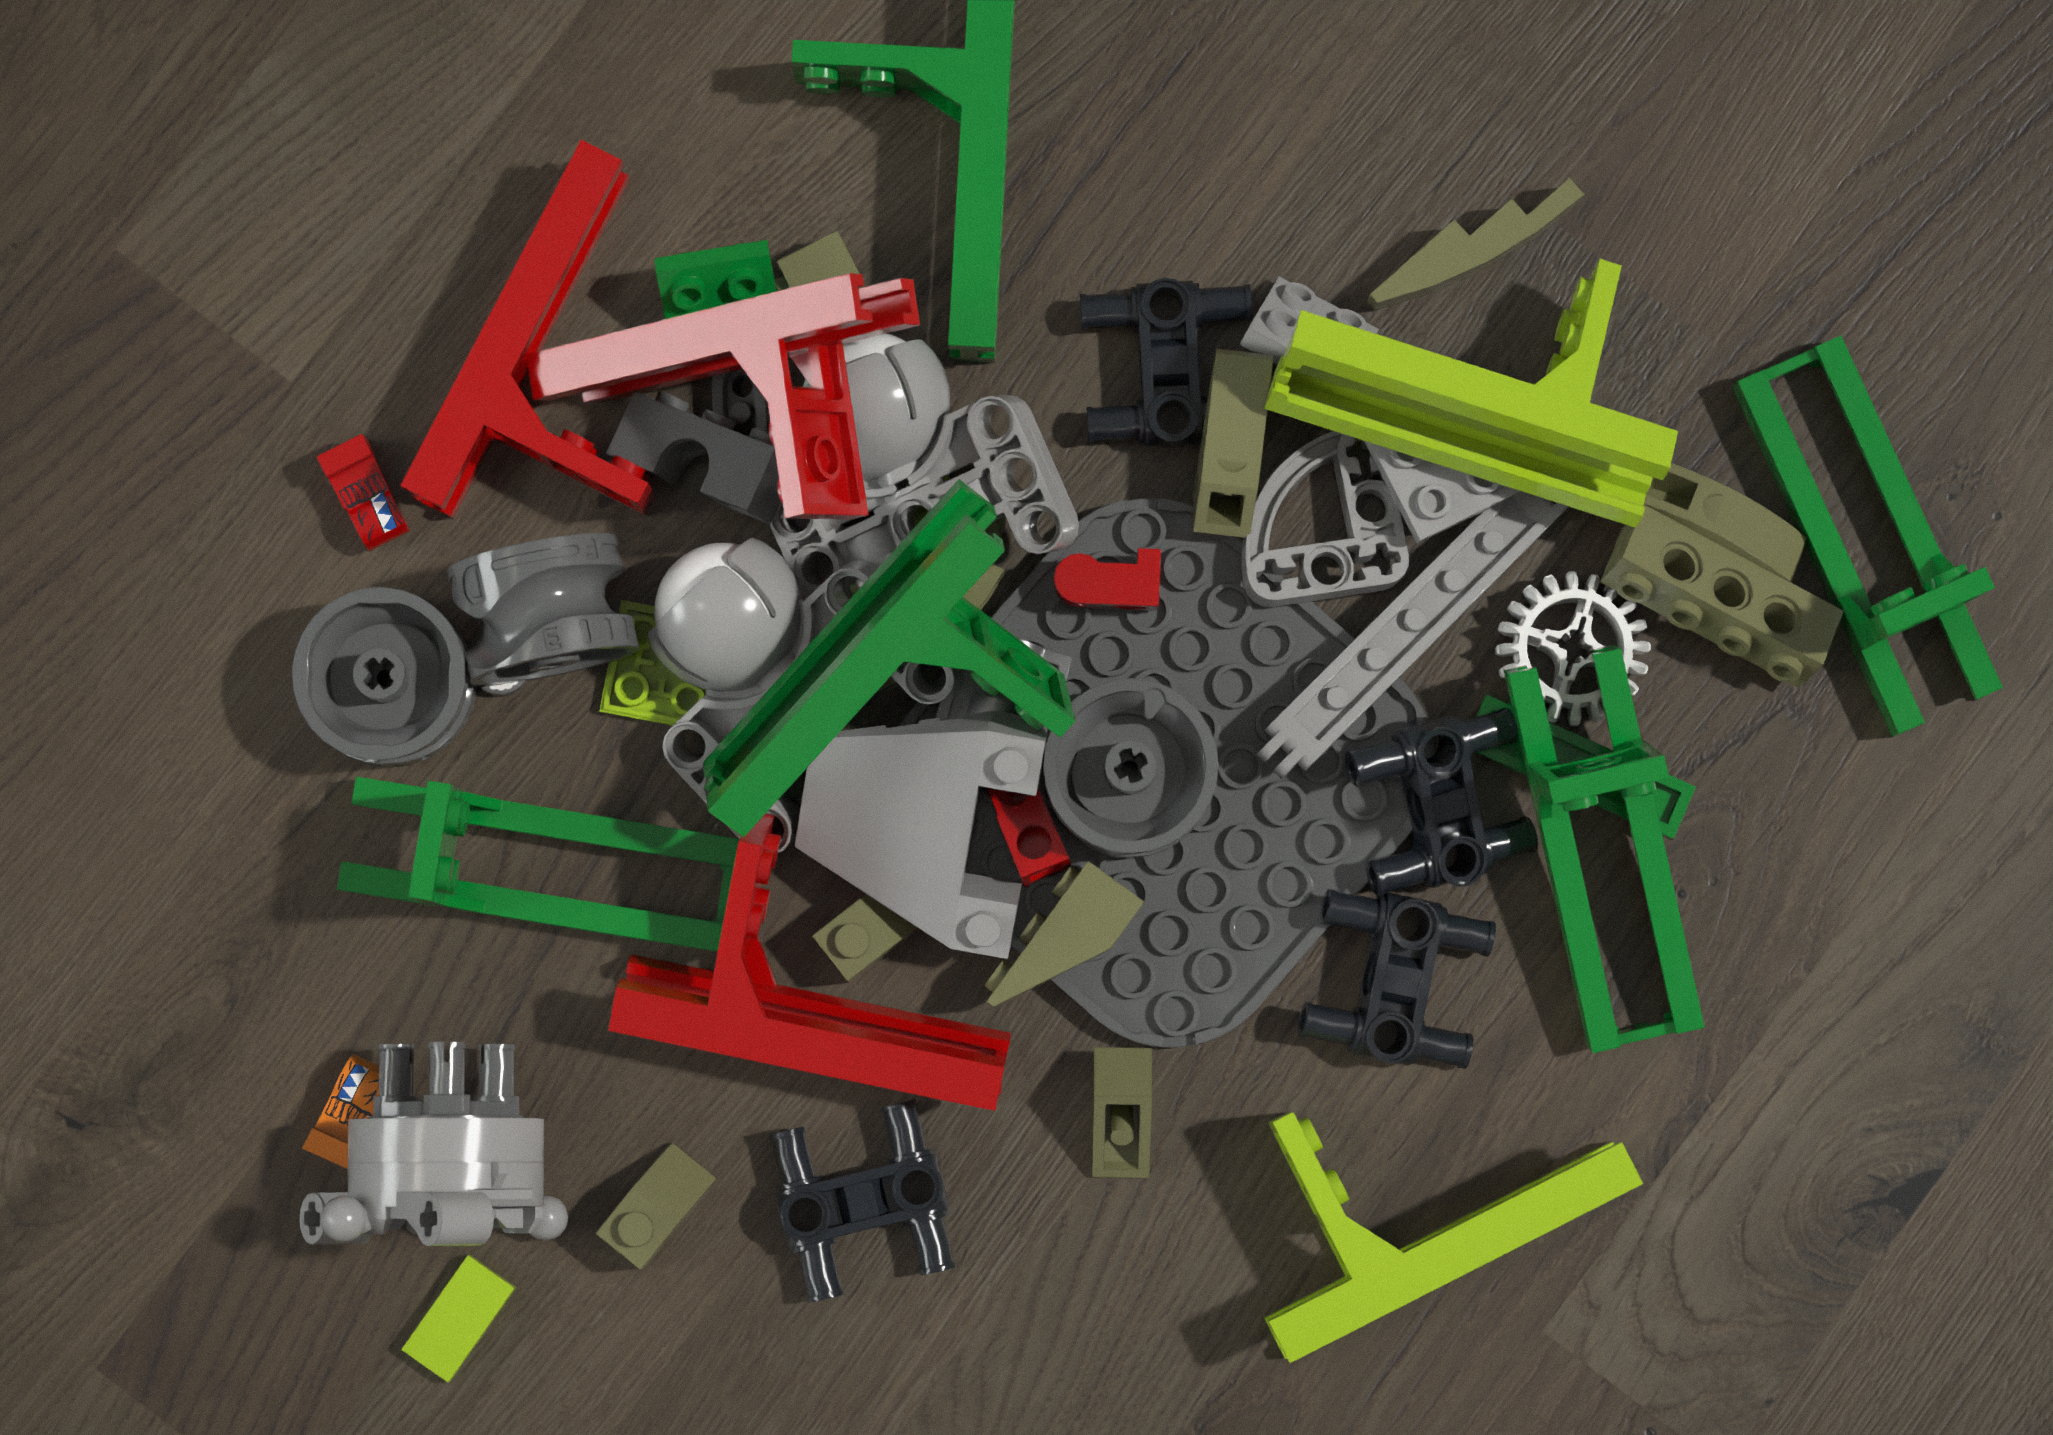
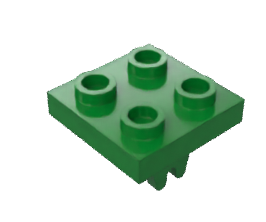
M767 240L654 258L665 319L777 291Z

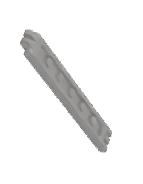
M1520 491L1517 495L1483 511L1264 730L1272 739L1258 752L1257 756L1265 763L1282 748L1288 756L1273 770L1281 779L1296 764L1306 771L1569 506L1557 502L1554 505L1550 500Z

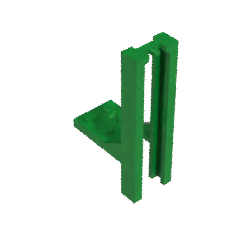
M967 0L965 49L793 40L791 63L796 84H806L807 92L830 95L838 94L840 86L862 87L863 95L887 98L896 96V89L909 90L960 124L948 339L950 361L995 363L1015 0Z
M1840 335L1815 346L1811 350L1737 381L1732 386V389L1796 529L1807 537L1805 548L1830 603L1844 611L1840 619V625L1891 736H1897L1925 723L1887 638L1931 618L1937 617L1974 700L2002 689L2003 686L1965 605L1991 591L1995 586L1986 567L1969 573L1965 563L1954 567L1941 553L1842 336ZM1805 365L1812 369L1822 367L1925 594L1916 597L1912 587L1879 601L1880 603L1871 605L1769 383L1770 381L1793 373Z
M960 479L955 482L703 761L704 777L708 779L704 788L710 792L706 796L708 812L742 837H745L903 662L972 670L970 672L972 678L983 690L993 696H997L1001 692L1016 704L1014 707L1017 713L1035 729L1040 730L1045 726L1061 738L1073 725L1075 716L1064 674L963 597L1005 551L1000 537L995 533L989 535L985 532L986 528L997 517L995 507Z
M1617 645L1593 649L1594 653H1592L1613 752L1562 764L1557 762L1537 668H1527L1524 665L1504 670L1586 1044L1592 1053L1619 1048L1623 1044L1671 1033L1680 1034L1705 1028L1653 792L1657 790L1655 781L1669 778L1665 755L1640 736L1622 649ZM1612 791H1620L1622 798H1624L1670 1007L1669 1011L1663 1013V1021L1651 1024L1647 1021L1633 1024V1028L1619 1030L1615 1024L1568 812L1597 805L1599 803L1597 795Z
M356 776L351 805L422 817L412 872L341 861L337 890L718 952L739 842L738 838L505 801L464 792L452 784L429 780L427 788ZM471 824L721 865L720 868L724 874L717 916L712 921L461 881L459 880L460 860L454 859L457 836L465 837L467 826Z

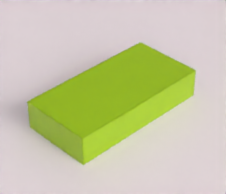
M467 1255L401 1350L446 1382H451L517 1287L472 1255Z

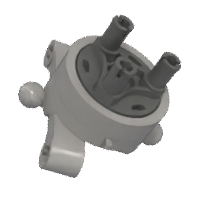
M428 1042L429 1095H423V1101H419V1096H413L415 1044H378L379 1096H373V1116H367V1119H348V1192L310 1193L305 1197L300 1209V1229L306 1242L311 1245L365 1244L373 1235H386L388 1229H400L405 1222L406 1229L412 1234H418L421 1242L427 1246H480L488 1241L493 1228H502L504 1233H530L531 1236L544 1241L560 1236L567 1227V1208L554 1196L544 1195V1119L519 1116V1096H514L515 1044H479V1096H474V1101H470V1095H464L466 1042H450L449 1062L444 1060V1042Z

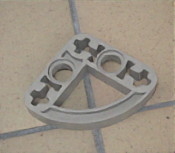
M1335 431L1327 433L1295 451L1269 478L1256 499L1250 535L1247 534L1246 538H1243L1241 551L1243 586L1247 595L1254 603L1263 607H1277L1384 591L1394 587L1404 576L1409 566V554L1400 510L1372 456L1365 463L1367 480L1355 486L1351 485V481H1357L1360 477L1361 469L1358 459L1356 457H1348L1346 453L1350 451L1354 441H1359L1361 448L1368 450L1365 444L1366 441ZM1333 461L1348 539L1268 551L1272 524L1282 500L1306 475ZM1375 476H1379V479H1380V481H1379V480H1368V479H1371V478H1373V477H1375ZM1364 494H1373L1379 497L1385 505L1384 518L1377 522H1368L1362 519L1356 510L1357 498ZM1376 550H1381L1384 558L1394 559L1395 564L1389 568L1387 575H1381V570L1377 566L1364 567L1356 575L1359 581H1353L1354 564L1370 561L1375 555ZM1349 552L1355 553L1354 563ZM1321 556L1334 559L1341 568L1340 580L1332 585H1324L1318 582L1311 572L1312 561ZM1295 560L1300 561L1299 579L1304 589L1297 588L1298 577L1281 581L1276 592L1270 591L1268 583H1258L1257 578L1262 575L1265 566H1271L1275 575L1292 573L1296 567Z

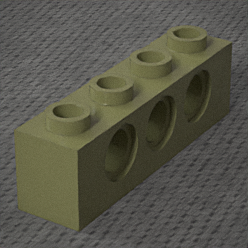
M1645 504L1643 505L1645 507L1644 514L1637 528L1625 525L1621 529L1600 581L1616 590L1621 597L1652 609L1667 617L1673 625L1699 634L1717 644L1725 653L1740 656L1766 670L1774 679L1791 683L1798 688L1824 665L1844 612L1843 610Z

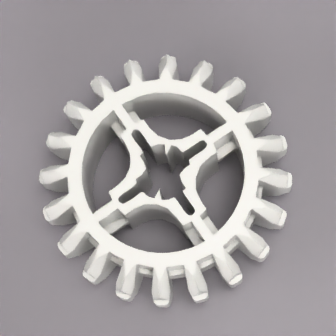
M1569 571L1565 575L1564 590L1559 589L1557 580L1553 575L1544 577L1543 588L1546 593L1544 597L1532 585L1527 586L1523 590V594L1531 607L1528 609L1515 601H1512L1507 607L1509 613L1519 620L1518 625L1511 622H1501L1498 626V632L1513 638V643H1503L1495 647V654L1497 656H1513L1514 663L1505 665L1499 670L1501 678H1505L1504 670L1524 665L1527 668H1532L1528 658L1527 644L1535 646L1536 650L1544 652L1553 660L1555 670L1552 688L1539 679L1544 702L1550 704L1547 711L1550 723H1555L1558 720L1561 708L1568 709L1567 719L1570 726L1580 724L1582 717L1581 708L1585 707L1593 723L1603 719V711L1599 703L1602 701L1599 689L1588 694H1569L1571 684L1575 680L1578 670L1583 667H1594L1593 649L1606 647L1599 644L1592 635L1593 610L1601 614L1612 627L1617 644L1622 649L1627 674L1644 676L1648 671L1647 665L1632 660L1633 654H1645L1651 650L1649 642H1633L1632 634L1639 633L1647 628L1646 621L1641 619L1628 624L1624 617L1632 612L1637 604L1626 601L1617 608L1612 603V600L1618 595V592L1610 587L1603 596L1597 594L1596 591L1600 583V577L1595 574L1589 576L1584 590L1578 589V576L1575 571ZM1559 604H1577L1567 629L1561 631L1545 629L1543 631L1531 627L1536 617L1544 610ZM1579 623H1581L1578 633L1580 638L1579 647L1587 650V654L1590 655L1585 659L1581 655L1576 658L1575 663L1568 667L1565 675L1568 663L1566 660L1567 651L1560 648L1556 642L1560 639L1564 642L1568 641L1571 638L1570 635L1578 630ZM1628 679L1631 695L1634 696L1639 688L1633 681Z

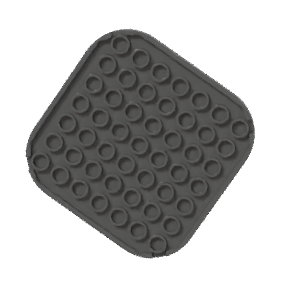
M1157 498L1122 500L1099 508L1079 521L1078 535L1074 542L1066 549L1049 552L991 618L1018 639L1073 658L1066 681L1071 702L1090 688L1111 680L1129 678L1150 680L1170 687L1188 699L1199 710L1210 727L1218 757L1217 784L1211 802L1196 827L1183 840L1165 851L1148 857L1131 859L1110 857L1092 851L1082 845L1060 825L1051 810L1045 793L1043 764L1038 784V790L1069 856L1071 865L1081 871L1089 861L1144 901L1139 911L1109 951L1051 979V981L1094 1019L1114 1033L1148 1046L1179 1048L1211 1041L1235 1029L1248 1019L1330 926V924L1323 925L1320 922L1321 906L1327 889L1357 895L1368 882L1366 873L1367 861L1391 856L1412 831L1401 774L1365 783L1360 787L1354 786L1346 769L1345 754L1350 750L1356 751L1391 741L1392 735L1397 730L1402 729L1407 722L1418 717H1426V714L1413 692L1398 678L1306 771L1296 764L1281 779L1273 770L1288 756L1282 748L1265 763L1257 756L1258 752L1272 739L1264 730L1355 638L1312 601L1277 607H1263L1254 603L1247 595L1243 586L1241 570L1243 541L1234 536L1193 532V506L1172 499ZM1138 548L1161 549L1158 611L1078 608L1067 605L1059 598L1055 591L1054 575L1056 567L1064 558L1071 554L1082 553L1090 555L1102 563L1137 564ZM1265 566V570L1257 580L1258 583H1268L1270 591L1276 592L1278 585L1285 578L1282 575H1275L1271 566ZM944 671V672L940 675V677L933 683L932 686H934V687H944V686H945V684H946V673H945V671ZM917 702L903 719L900 726L919 724L920 720L936 718L940 702L935 704ZM1432 737L1424 749L1426 759L1435 754ZM1133 761L1125 762L1121 767L1122 774L1125 777L1128 775V778L1136 776L1138 773L1137 764ZM979 786L965 873L1022 883L1002 834L987 788ZM1067 870L1025 887L1022 884L1011 946L1020 954L1026 948V945L1019 941L1018 938L1037 912H1040L1047 918L1060 899L1052 891Z

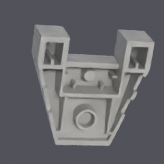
M985 711L974 713L972 717L943 721H940V718L920 720L919 724L886 728V725L840 731L807 767L795 847L950 949L1008 959L1022 883L965 873L979 786L1036 796L1048 728L1043 726L1040 730L1035 729L1024 721L1020 715Z

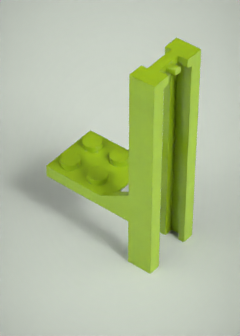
M1599 259L1590 279L1580 277L1572 297L1570 309L1565 308L1556 329L1554 340L1561 342L1559 354H1553L1545 377L1535 385L1301 310L1285 352L1274 371L1264 408L1637 528L1645 510L1643 505L1653 477L1664 480L1670 469L1678 435L1677 430L1590 403L1622 265Z
M1287 1112L1269 1121L1268 1124L1345 1276L1265 1316L1264 1319L1284 1359L1292 1363L1642 1185L1643 1182L1623 1143L1618 1142L1614 1144L1613 1142H1608L1397 1249L1345 1215L1341 1204L1350 1199L1334 1169L1323 1171L1315 1155V1152L1323 1149V1145L1308 1117L1297 1120L1294 1112Z

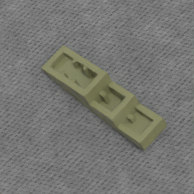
M1568 178L1528 215L1511 199L1470 236L1454 219L1369 295L1366 303L1373 311L1429 295L1483 271L1538 237L1576 207L1585 194Z

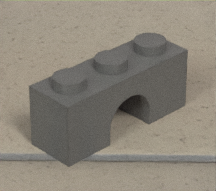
M634 391L606 454L612 458L614 455H618L643 468L645 475L677 487L684 469L694 458L708 454L709 470L700 492L726 508L770 525L779 506L780 499L777 491L779 475L775 448L768 433L752 428L749 436L733 431L736 423L716 412L705 409L702 417H698L687 412L690 406L688 403L668 393L658 391L656 398L653 399Z

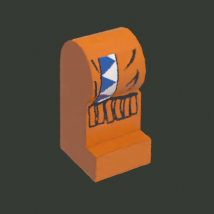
M356 1054L349 1058L317 1124L311 1129L302 1149L348 1169V1119H367V1116H373V1096H379L378 1064Z

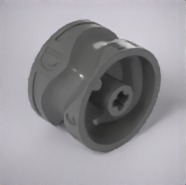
M584 533L545 538L487 551L458 561L448 567L449 581L452 582L453 586L451 589L453 602L473 618L483 621L482 636L474 647L464 651L469 682L473 685H497L542 679L597 667L638 652L640 647L637 641L638 637L636 627L634 626V618L631 615L615 613L609 608L605 599L606 585L623 572L622 558L618 554L619 544L617 536L610 533Z
M385 587L365 588L344 594L320 610L301 634L294 653L292 667L294 695L299 710L309 727L324 742L347 756L369 765L388 768L410 766L428 760L443 751L456 739L471 714L475 703L477 685L469 682L464 651L470 649V647L454 624L433 605L419 596L400 589ZM387 670H389V675L393 682L389 686H381L377 681V677L385 676Z
M1132 678L1108 681L1094 686L1076 697L1071 702L1075 722L1061 738L1051 731L1045 746L1043 764L1045 793L1051 810L1060 825L1076 841L1090 850L1118 858L1148 857L1165 851L1183 840L1196 827L1205 813L1217 784L1218 757L1216 744L1210 727L1199 710L1188 699L1170 687L1150 680ZM1127 761H1133L1138 766V773L1132 778H1128V775L1125 777L1121 771L1122 765Z

